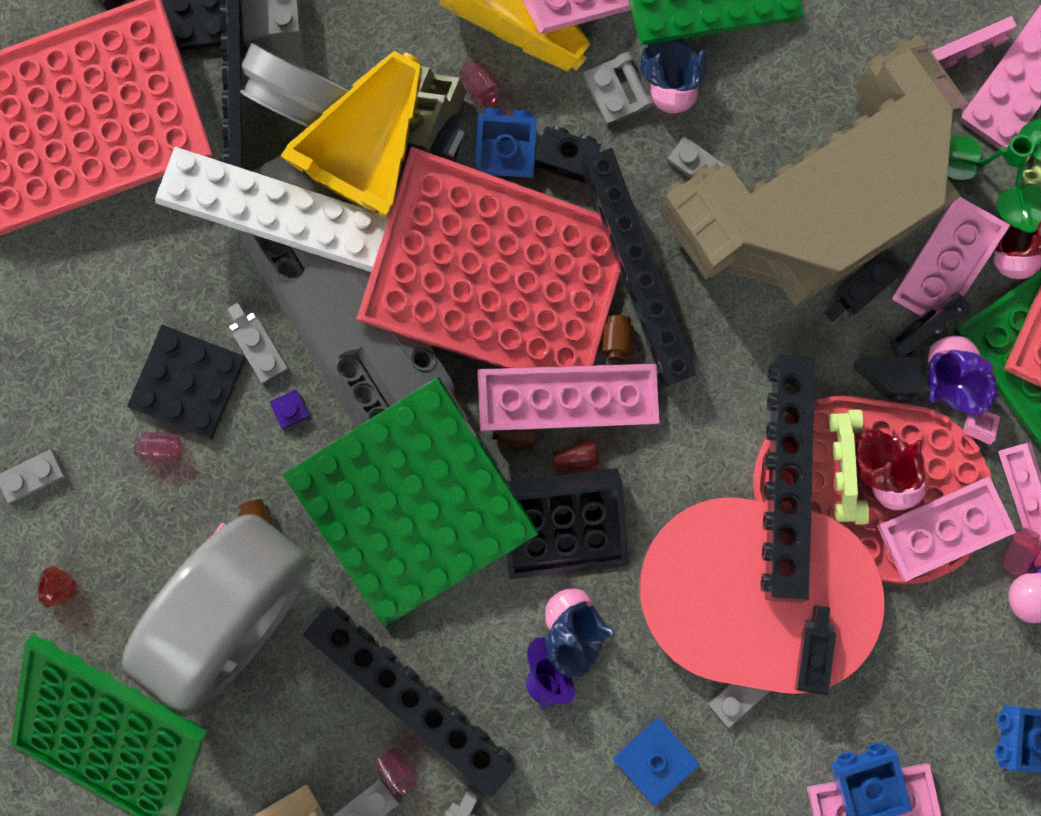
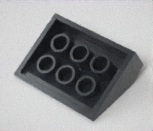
M618 468L506 481L538 530L537 536L506 554L509 579L629 565L623 486Z

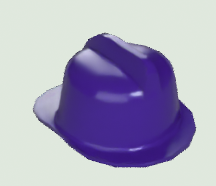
M540 637L535 638L527 649L530 671L526 679V689L529 695L539 703L541 709H548L554 704H568L575 698L576 692L572 678H566L564 675H561L549 661L545 638Z

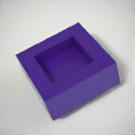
M297 389L269 402L283 430L310 418Z

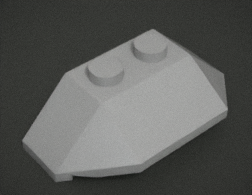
M240 0L244 45L249 49L251 43L256 44L306 68L300 0Z

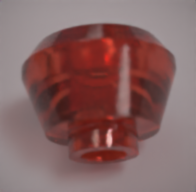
M56 566L44 569L38 584L39 602L46 608L66 603L75 594L76 581L72 580L70 573Z

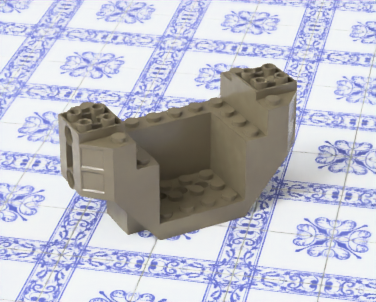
M920 35L910 41L907 38L902 39L891 48V53L886 56L880 53L867 63L868 68L860 73L861 79L855 86L860 97L855 105V109L861 118L852 124L853 129L845 134L842 130L835 133L826 141L828 145L820 150L817 147L810 149L800 157L802 161L795 166H792L791 163L783 166L775 173L776 178L767 183L765 180L758 182L749 189V193L729 163L722 168L718 163H715L709 168L707 165L701 166L691 174L692 179L684 184L682 181H678L666 190L667 194L662 199L663 203L659 212L705 280L724 271L736 273L782 287L796 307L810 297L817 296L910 236L917 228L941 214L960 197V194L947 177L951 124L962 117V110L968 103Z

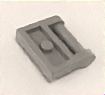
M630 52L622 53L611 61L583 72V78L606 126L647 110L654 105L651 95H647L632 64L634 59ZM621 68L637 99L632 104L629 103L615 71Z

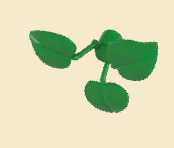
M1041 119L1025 124L1019 131V134L1012 138L1008 147L1002 146L999 151L984 160H980L982 149L975 139L963 135L950 137L947 177L954 181L971 180L976 175L977 166H985L1003 155L1005 161L1010 166L1017 167L1018 171L1015 181L1016 189H1006L1000 194L996 203L997 213L1004 222L1026 233L1037 231L1038 224L1041 222V188L1032 184L1022 188L1021 181L1025 164L1031 155L1035 160L1041 162Z

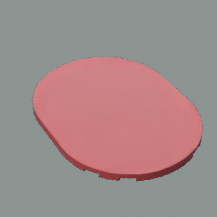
M830 396L814 400L811 511L821 513L836 520L835 504H841V491H836L835 473L840 472L839 460H834L833 443L838 442L837 432L830 431L829 416L830 414L847 413L848 410H861L863 416L862 433H868L870 429H878L892 437H900L901 440L909 445L914 444L917 440L922 441V455L924 457L926 473L925 496L920 503L906 510L886 508L875 497L872 487L866 485L861 480L860 472L856 465L857 500H867L869 522L868 524L855 525L854 522L839 523L848 528L865 545L873 557L882 582L897 584L928 582L953 572L964 564L973 552L908 581H902L877 525L983 478L990 477L992 481L990 469L987 467L975 440L963 433V429L951 421L949 417L922 406L854 396ZM791 413L784 417L787 423L795 424V417ZM854 434L855 445L858 439H861L862 434ZM765 439L755 463L753 491L755 501L768 503V500H764V485L766 481L769 482V470L765 469L766 452H770V440ZM783 441V450L788 454H794V446L788 441ZM781 471L782 480L787 484H793L794 478L792 474L788 471ZM782 500L780 502V505L792 507L788 501Z
M742 498L707 500L680 512L659 531L648 548L642 564L639 583L641 609L656 643L674 662L687 671L705 679L780 693H810L794 689L802 630L805 620L811 621L814 605L830 608L828 624H834V632L836 633L829 687L850 676L871 653L880 634L884 617L885 603L882 580L873 557L865 545L855 534L836 520L821 513L811 511L809 600L803 603L765 600V592H761V575L766 573V561H762L763 542H767V530H763L764 512H768V503ZM780 505L781 510L785 514H792V507ZM786 531L779 532L780 541L785 545H791V535ZM779 561V572L784 576H789L791 573L789 564L785 561Z

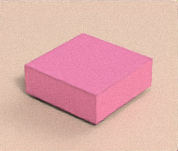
M985 411L981 416H970L967 413L963 433L991 445L996 439L1000 417Z

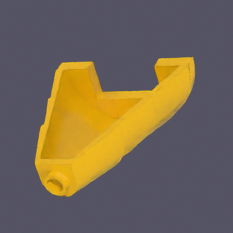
M523 0L439 1L440 5L451 13L493 33L507 43L522 48L524 53L567 72L571 67L576 71L587 59L583 53L591 44L578 25L540 35Z
M393 51L357 80L349 92L322 112L321 117L287 145L281 157L299 171L303 172L304 170L312 180L333 193L373 214L377 210L379 211V216L386 218L394 205L401 164L405 159L410 123H413L423 72L421 65H419L420 61L409 53L405 52L404 55Z

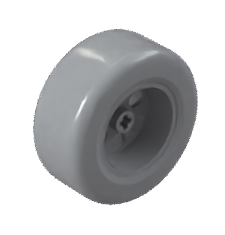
M246 514L231 520L215 532L188 558L148 607L124 649L122 659L124 673L160 704L166 705L178 716L189 717L197 714L234 681L281 624L309 579L312 565L310 557L295 543L257 515Z

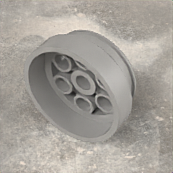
M251 43L242 63L245 75L250 78L245 89H241L240 92L253 101L306 127H309L322 116V112L349 92V90L253 43Z

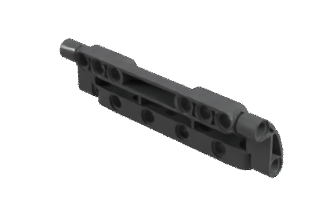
M281 156L252 171L338 200L332 191L312 180L304 170L301 172L293 167ZM239 230L240 240L355 428L388 408L355 354L359 356L389 407L439 376L469 423L470 420L454 397L455 390L451 378L429 344L356 321L371 272L291 247L304 267L305 271H303L287 245ZM280 274H284V275H286L288 278H284V277L281 276ZM415 362L419 363L423 368L417 366ZM341 372H345L350 378L344 377ZM356 397L362 398L366 404L359 402Z

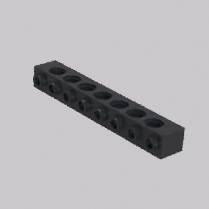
M613 148L583 158L580 165L654 364H656L662 385L669 386L696 376Z
M779 355L768 368V381L772 382V393H769L767 397V410L771 411V422H768L766 426V440H770V452H766L765 469L769 470V482L766 481L764 485V500H768V512H764L763 530H767V542H763L762 561H766V573L761 575L760 587L761 592H765V600L803 603L809 600L815 357ZM784 383L792 384L796 389V394L787 393L784 389ZM783 412L791 413L795 417V424L787 423L783 418ZM783 441H788L794 446V454H788L783 450ZM781 471H788L792 474L794 478L793 484H787L782 480ZM782 500L788 501L792 505V514H785L781 510L780 502ZM780 531H786L791 535V545H785L780 541ZM779 561H785L789 564L791 568L789 576H784L779 572Z
M337 605L333 609L331 606H326L302 635L492 798L515 770V764L512 763L514 756L502 746L498 749L488 742L491 737L479 726H476L474 729L465 722L467 716L456 706L453 705L449 709L442 703L441 700L444 696L431 685L426 689L418 682L420 676L408 665L404 669L394 661L397 656L384 645L381 649L371 641L374 636L361 625L356 629L349 623L348 620L351 616ZM338 629H344L349 634V642L344 647L338 646L334 641V634ZM361 649H367L372 653L373 660L369 666H362L357 661V654ZM384 669H390L395 673L396 682L393 686H385L381 683L380 674ZM412 689L419 694L420 701L418 705L408 706L405 704L403 694L406 690ZM430 710L440 711L443 715V723L439 726H431L426 720L427 712ZM461 730L466 734L467 742L463 746H454L450 742L449 736L453 731ZM477 751H486L490 755L491 761L488 765L480 767L474 763L473 755Z

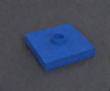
M658 716L612 757L653 806L660 802L700 765Z

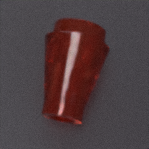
M586 440L562 451L554 452L557 470H593V466L600 465L596 442L588 443Z

